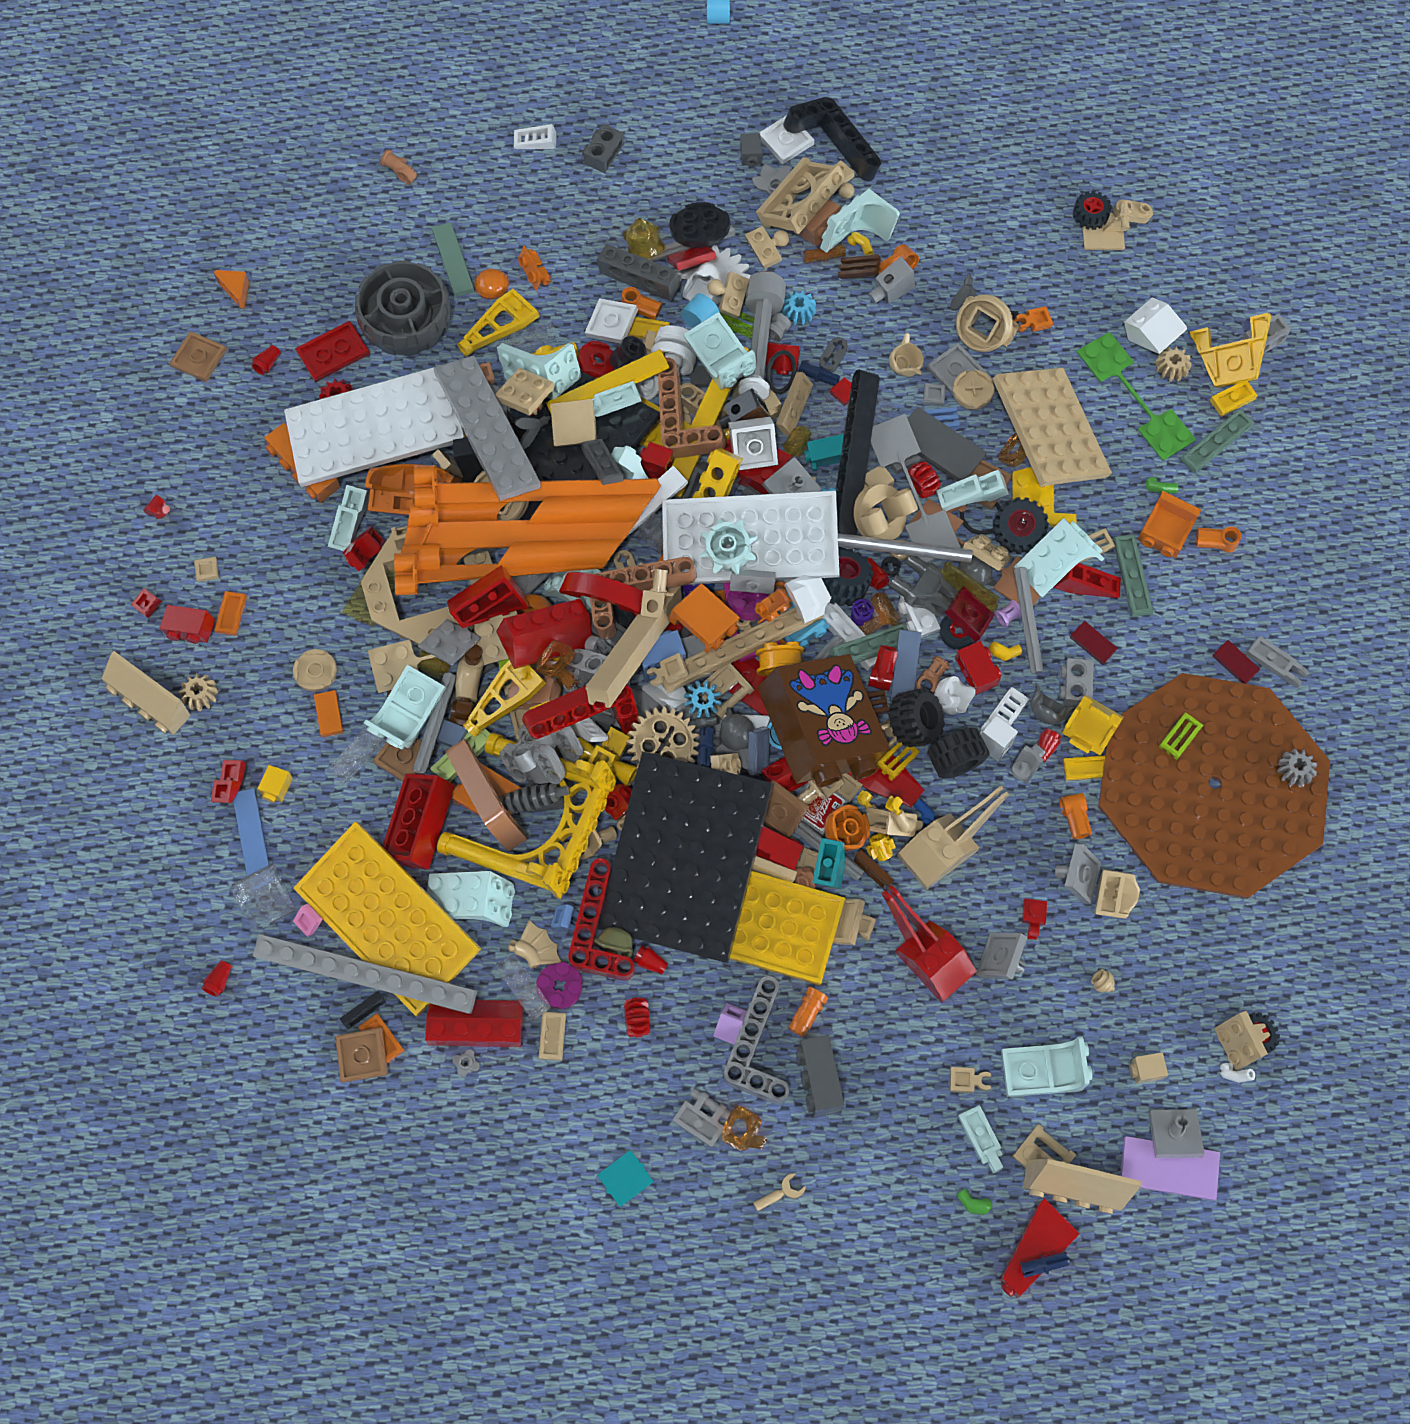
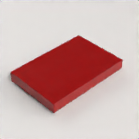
M350 321L295 348L315 383L370 355L368 348Z

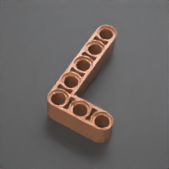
M666 357L669 368L658 373L662 445L673 450V458L710 454L715 449H724L726 440L722 429L718 426L712 425L683 430L680 373L675 360Z
M688 557L674 558L594 574L619 582L625 581V584L641 591L653 588L654 569L669 570L666 589L691 584L697 578L694 562ZM590 598L593 623L598 636L603 639L612 638L616 633L613 604ZM606 604L604 607L598 608L600 605Z
M462 739L445 750L482 821L503 847L509 852L528 840L522 828L504 808L468 742Z

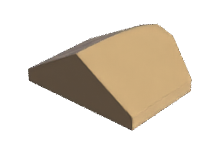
M1102 870L1096 891L1095 914L1125 919L1129 916L1131 910L1138 903L1140 888L1134 874Z

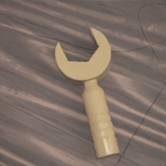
M789 1174L783 1179L781 1190H776L755 1201L753 1204L756 1210L759 1211L778 1201L783 1195L791 1199L799 1198L803 1195L806 1186L800 1191L790 1189L789 1181L796 1174Z

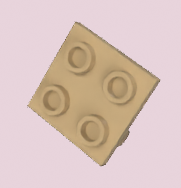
M1121 202L1119 204L1120 213L1116 217L1114 213H1110L1106 225H1103L1102 228L1099 229L1097 227L1096 230L1089 228L1088 230L1086 226H1083L1084 250L1125 249L1124 231L1130 229L1129 220L1131 218V213L1128 212V202Z

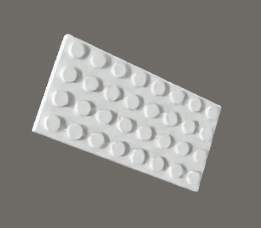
M434 368L284 410L298 482L301 487L453 445V439L465 437L463 428L434 373Z
M836 491L662 500L663 560L680 557L691 558L697 573V578L691 584L730 583L731 571L720 570L714 573V565L709 557H700L699 555L706 550V540L701 536L702 532H711V529L718 524V519L720 518L723 522L730 521L733 524L743 520V528L747 534L757 535L758 539L750 544L751 552L756 557L755 561H748L747 564L739 569L775 572V580L796 579L804 574L815 578L840 577ZM730 544L726 545L727 549L732 548Z

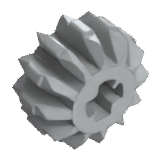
M1296 748L1292 749L1290 753L1285 752L1282 755L1283 759L1278 761L1280 768L1277 770V773L1284 774L1281 779L1282 781L1288 779L1289 786H1293L1296 783L1298 787H1302L1304 783L1309 784L1312 781V777H1315L1317 774L1314 770L1317 767V763L1311 762L1313 755L1305 756V750L1298 753Z

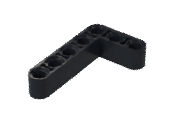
M822 97L790 107L783 123L785 130L790 133H798L820 126L861 179L865 181H872L881 165L880 158L832 98Z

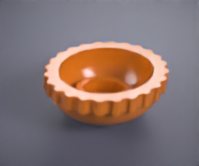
M491 268L480 272L476 276L474 285L479 296L481 295L482 298L492 300L500 298L507 292L509 279L501 270Z

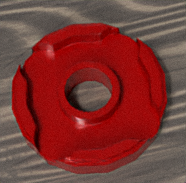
M589 341L583 345L577 356L582 372L597 379L614 371L609 360L612 354L610 346L600 341ZM593 357L600 358L602 363H597Z

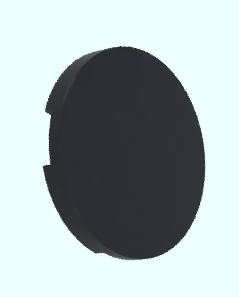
M691 203L685 205L684 209L671 216L669 222L670 233L673 239L681 245L693 248L707 247L720 242L727 236L730 230V218L726 211L715 207L713 203Z

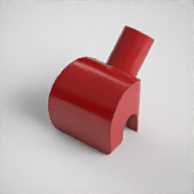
M156 494L143 511L147 515H153L156 519H162L169 513L170 508Z

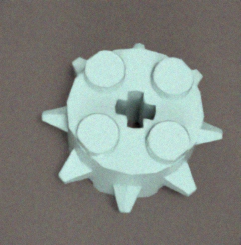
M720 518L718 519V524L711 529V532H702L701 536L706 540V550L699 555L700 557H709L714 565V573L720 570L731 571L732 569L735 574H739V568L747 564L748 561H755L756 557L751 552L750 544L758 539L757 535L747 534L743 528V520L733 524L730 521L723 522ZM730 544L732 548L727 549L726 545Z

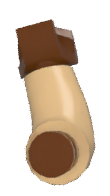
M476 644L460 658L456 672L455 698L457 700H454L452 703L450 722L464 727L463 724L469 719L468 717L477 705L478 687L484 667L481 647Z

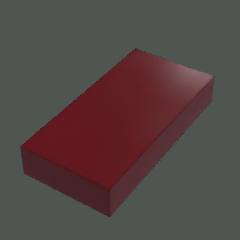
M1086 621L1070 635V639L1101 665H1104L1118 649Z
M1229 640L1212 655L1237 680L1244 684H1247L1261 670Z

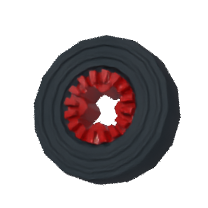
M948 616L944 617L940 624V636L948 647L960 650L975 643L964 631H962L964 634H956L955 628L958 629L960 627Z

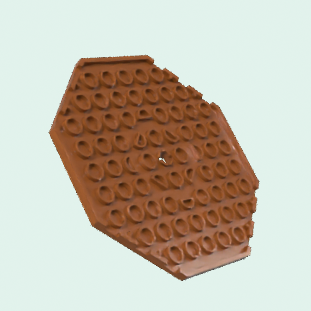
M1181 673L1121 714L1124 718L1105 747L1098 808L1107 816L1112 826L1129 844L1134 854L1151 872L1152 877L1157 883L1248 899L1323 845L1330 760L1270 688ZM1186 712L1203 724V727L1176 760L1172 754H1167L1166 750L1159 748V746ZM1185 719L1167 744L1169 746L1172 745L1189 723L1188 720ZM1195 725L1191 726L1188 732L1184 735V737L1175 747L1176 751H1178L1181 748V746L1185 743V741L1188 739L1191 733L1195 730ZM1295 748L1298 753L1305 750V756L1307 757L1313 755L1311 762L1317 763V767L1314 769L1317 772L1316 776L1312 777V781L1309 784L1304 783L1302 787H1298L1296 783L1293 786H1289L1288 779L1285 781L1281 779L1284 774L1277 773V770L1280 768L1278 761L1283 759L1282 755L1285 752L1290 753ZM1213 778L1218 780L1221 785L1220 788L1213 789L1210 787L1209 780Z

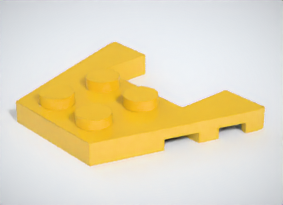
M1264 313L1250 317L1252 338L1212 347L1211 331L1208 327L1190 331V336L1194 340L1196 348L1216 388L1258 379L1271 314Z
M1032 467L1012 472V501L1017 497H1020L1021 500L1027 497L1031 502L1037 501V505L1039 507L1042 505L1044 508V514L1047 513V522H1049L1050 527L1054 528L1063 518L1069 523L1072 521L1076 523V514L1054 513V485L1040 486Z

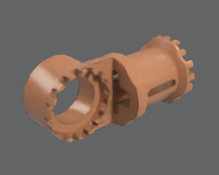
M390 149L383 152L380 165L394 170V173L402 182L406 181V184L410 185L417 177V173L414 169H411V166L408 167L409 165H406V158L394 155Z
M934 656L930 667L924 670L916 681L915 690L921 689V681L926 680L931 684L930 691L934 692L943 673L950 669L949 663L947 661L944 662L945 659L941 660L942 657Z

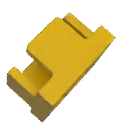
M1085 694L1062 733L1071 738L1070 744L1082 751L1089 753L1091 750L1101 755L1124 717Z

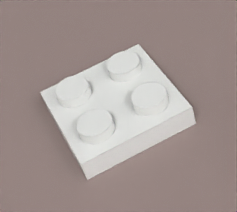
M786 116L760 132L762 143L782 165L814 145V139L806 130L790 133L784 129L783 123Z
M599 298L586 328V336L620 344L628 336L638 312L637 306Z

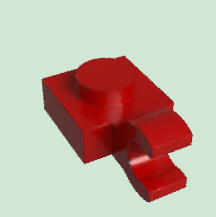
M1024 899L1022 923L1029 924L1027 939L1037 940L1040 930L1039 925L1045 926L1047 901Z

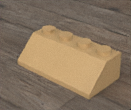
M115 651L111 653L102 676V680L107 685L105 689L113 696L120 695L123 698L121 701L129 708L136 707L140 710L138 714L146 721L152 719L156 722L155 727L165 734L168 731L174 735L191 716L182 701Z

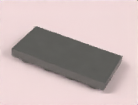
M918 406L908 417L909 424L921 451L917 455L956 481L968 478L987 454L986 451Z

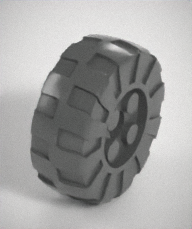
M395 261V263L383 264L375 268L368 277L366 276L359 285V293L355 296L356 318L364 337L372 346H377L382 352L387 354L410 356L418 354V352L425 349L428 350L439 342V338L446 333L450 323L451 305L447 289L437 274L435 275L429 267L420 263Z

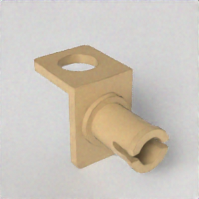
M654 569L653 588L643 590L641 616L662 618L665 596H674V593H669L666 590L669 570ZM652 599L658 603V609L654 613L647 609V603Z
M841 779L832 788H818L815 781L811 780L808 781L809 787L798 795L797 798L806 805H809L817 797H822L826 800L845 783Z
M610 826L598 832L596 830L591 832L588 838L587 849L580 856L579 862L595 856L602 844L616 840L617 834L615 829ZM569 842L564 843L565 850Z

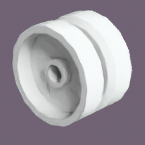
M674 325L660 327L657 331L651 353L661 349L665 358L670 357L675 360L680 375L690 374L696 363V354L683 335L689 330Z

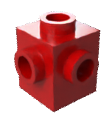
M624 783L615 785L613 791L609 792L607 796V804L604 810L615 821L626 815L632 789Z

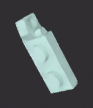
M634 381L595 394V398H593L596 417L641 402Z
M980 1105L959 1114L958 1118L982 1164L988 1162L993 1174L1002 1170L1003 1165L998 1158L1002 1156L1001 1146Z

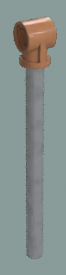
M838 533V546L969 563L972 560L973 550Z

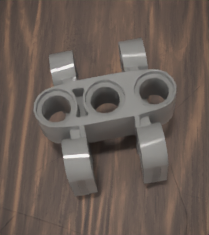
M591 635L585 643V650L575 649L568 654L567 662L574 672H569L565 676L563 685L567 693L586 686L612 651V648L605 643L603 638ZM640 666L637 668L633 676H635L638 673ZM612 708L605 710L606 712L613 713Z
M523 724L518 730L519 742L516 745L508 743L501 750L500 758L510 776L519 783L533 780L534 783L538 784L549 782L559 784L565 777V768L559 757L575 762L581 757L584 750L570 726L545 737L534 739Z

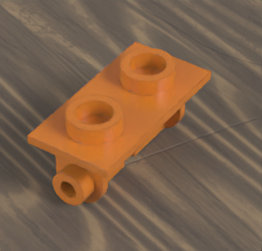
M523 246L518 262L525 271L528 281L536 291L540 284L548 285L551 282V276L545 267H538L542 265V262L537 252L533 249L527 250Z
M777 589L774 593L756 604L755 612L762 618L757 622L758 624L765 619L769 623L779 616L778 610L780 613H783L791 607L789 602L792 600L788 597L785 589Z

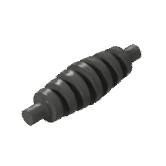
M550 784L549 788L547 785H541L540 788L536 785L531 788L529 786L523 787L522 790L517 789L514 793L509 792L506 794V797L504 795L498 797L507 811L509 810L510 813H516L517 810L519 812H525L526 810L530 812L534 811L535 808H542L543 804L545 806L550 805L551 800L553 803L559 802L561 796L570 795V789L568 786L557 787L556 784Z

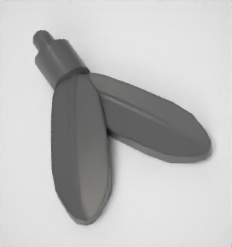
M971 273L967 274L964 286L961 287L952 299L951 310L959 309L967 297L978 296L972 287L973 278Z
M543 416L539 419L520 417L515 421V425L518 428L527 429L520 441L523 449L529 447L533 442L540 427L548 424L551 419L550 416Z

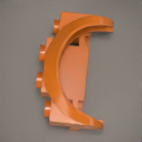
M393 464L370 468L365 482V487L370 489L368 511L409 516L414 498V466H423V464ZM436 467L437 483H462V479L453 476L442 468Z

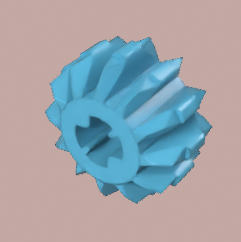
M794 290L793 295L787 293L786 299H784L782 314L790 321L793 320L794 326L797 324V321L804 325L805 320L811 322L812 316L816 314V301L812 299L811 294L805 295L804 290L801 293H797Z
M696 681L697 689L690 685L688 690L692 694H684V698L690 699L684 705L685 707L693 706L689 713L693 714L697 710V718L701 717L702 712L708 718L710 717L709 709L716 713L717 709L713 705H721V701L715 699L720 697L721 693H713L716 689L715 684L708 689V681L704 682V687H701L700 682ZM701 694L702 697L703 694L706 695L707 704H704V702L702 705L699 704L698 695Z

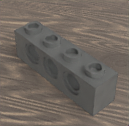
M609 244L605 245L597 258L601 274L671 301L681 286L677 270Z

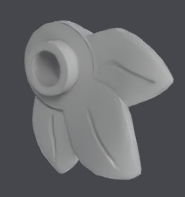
M764 164L761 169V175L753 177L752 181L757 189L767 191L771 195L775 190L774 187H778L791 171L787 165L776 171L769 165Z

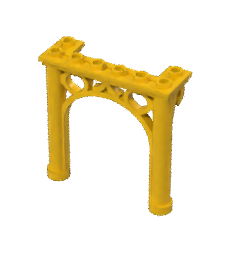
M493 732L486 740L485 753L500 758L501 750L508 743L514 745L517 743ZM559 757L565 768L564 778L575 781L578 784L569 788L570 795L564 796V810L561 821L554 834L542 846L525 854L513 855L445 831L438 840L437 851L446 856L453 855L549 890L556 898L561 900L563 893L565 894L569 888V880L572 873H575L578 869L581 853L587 849L588 838L597 827V818L606 807L607 796L615 787L616 777L604 760H601V762L597 761L594 766L583 760H577L575 763ZM562 779V781L559 783L560 786H567L564 779ZM579 791H587L585 802L580 806L573 805L572 797ZM572 811L582 813L577 825L574 824L575 816L571 813ZM572 836L565 850L562 844L558 842H563L566 838ZM553 849H559L560 856L558 861L553 865H547L545 854ZM539 858L540 865L529 861Z

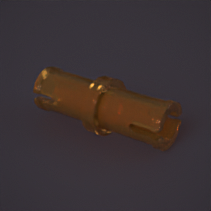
M842 243L835 245L827 253L821 248L803 251L805 255L803 257L805 264L821 260L827 262L832 258L845 257L846 250Z

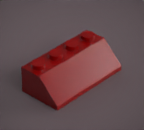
M580 598L503 618L496 633L513 668L517 669L568 655L575 649L585 650V643L591 636L590 616Z
M405 774L382 845L402 866L429 870L455 785L438 775Z
M475 1000L472 1013H465L430 1003L426 1018L425 1041L428 1046L521 1047L524 1001Z

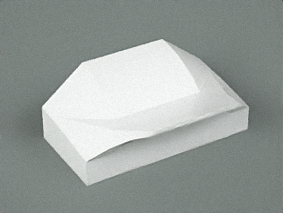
M804 574L784 584L803 624L824 615L825 607L831 600V597L821 577H808Z
M650 681L643 684L642 690L660 705L666 707L669 712L672 708L675 709V712L685 708L684 703L689 701V699L684 698L686 691L683 686L667 694L662 684L653 686Z

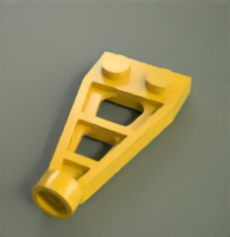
M512 288L493 303L463 337L464 339L457 343V346L462 354L468 357L477 349L525 328L540 317L539 312ZM501 311H506L514 319L504 326H499L494 321ZM487 324L495 330V332L485 337L478 333Z
M509 660L500 669L463 726L472 736L476 737L484 728L530 700L546 682L530 665L514 669ZM507 680H513L519 687V692L512 698L505 700L500 696V690ZM492 698H496L501 704L500 708L491 715H487L484 711L486 705Z

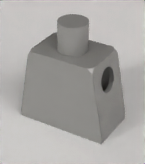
M902 256L875 278L876 288L869 293V297L875 304L883 298L890 304L915 288L914 270Z

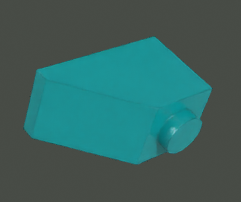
M821 838L812 883L841 889L845 871L844 842Z

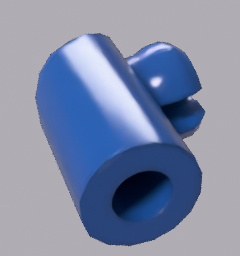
M922 799L917 801L914 807L921 814L923 830L935 821V812Z

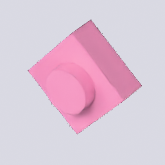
M309 904L301 906L293 922L309 937L315 933L323 919Z

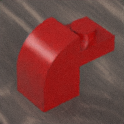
M371 526L355 538L342 553L346 557L348 564L351 567H355L359 572L366 566L368 560L382 549L386 541Z

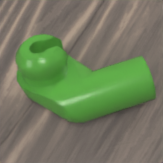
M1150 477L1146 480V489L1149 492L1162 493L1164 491L1169 494H1176L1178 492L1177 483L1158 482L1155 477Z
M966 1188L956 1195L971 1214L984 1215L992 1209V1202L988 1198L973 1199Z

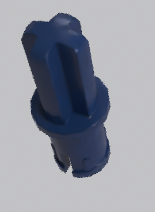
M805 361L801 362L798 369L799 372H803L807 377L814 379L815 382L822 381L835 386L840 379L839 375L824 370L823 366L817 367Z
M702 727L700 728V740L697 745V751L699 752L698 765L710 768V756H712L715 750L713 746L714 729L706 727V733H704L705 728Z
M1065 1251L1046 1257L1040 1255L1041 1258L1020 1262L1024 1278L1041 1273L1049 1274L1051 1270L1070 1265L1069 1256Z

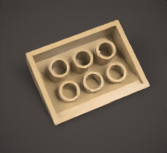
M1034 1159L1027 1161L1022 1189L1030 1190L1029 1195L1044 1198V1194L1053 1196V1201L1067 1203L1068 1199L1076 1201L1075 1206L1090 1209V1205L1099 1207V1212L1113 1214V1210L1121 1211L1141 1187L1142 1181L1052 1159Z

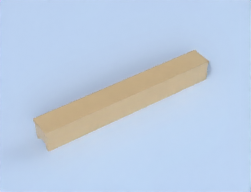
M681 586L666 589L669 593H674V596H665L662 618L641 616V613L635 617L586 685L589 704L594 705L598 701L605 703L606 708L612 706L670 623L668 619L671 610L682 601ZM653 599L647 603V609L654 613L658 609V603Z

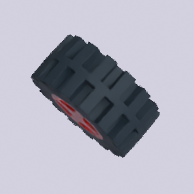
M1095 191L1082 193L1077 198L1074 206L1073 218H1076L1075 222L1080 223L1082 228L1086 226L1088 230L1089 228H1092V230H1096L1097 227L1099 229L1102 228L1109 219L1112 205H1110L1111 201L1110 199L1107 200L1106 195L1102 196L1101 192H1098V194Z

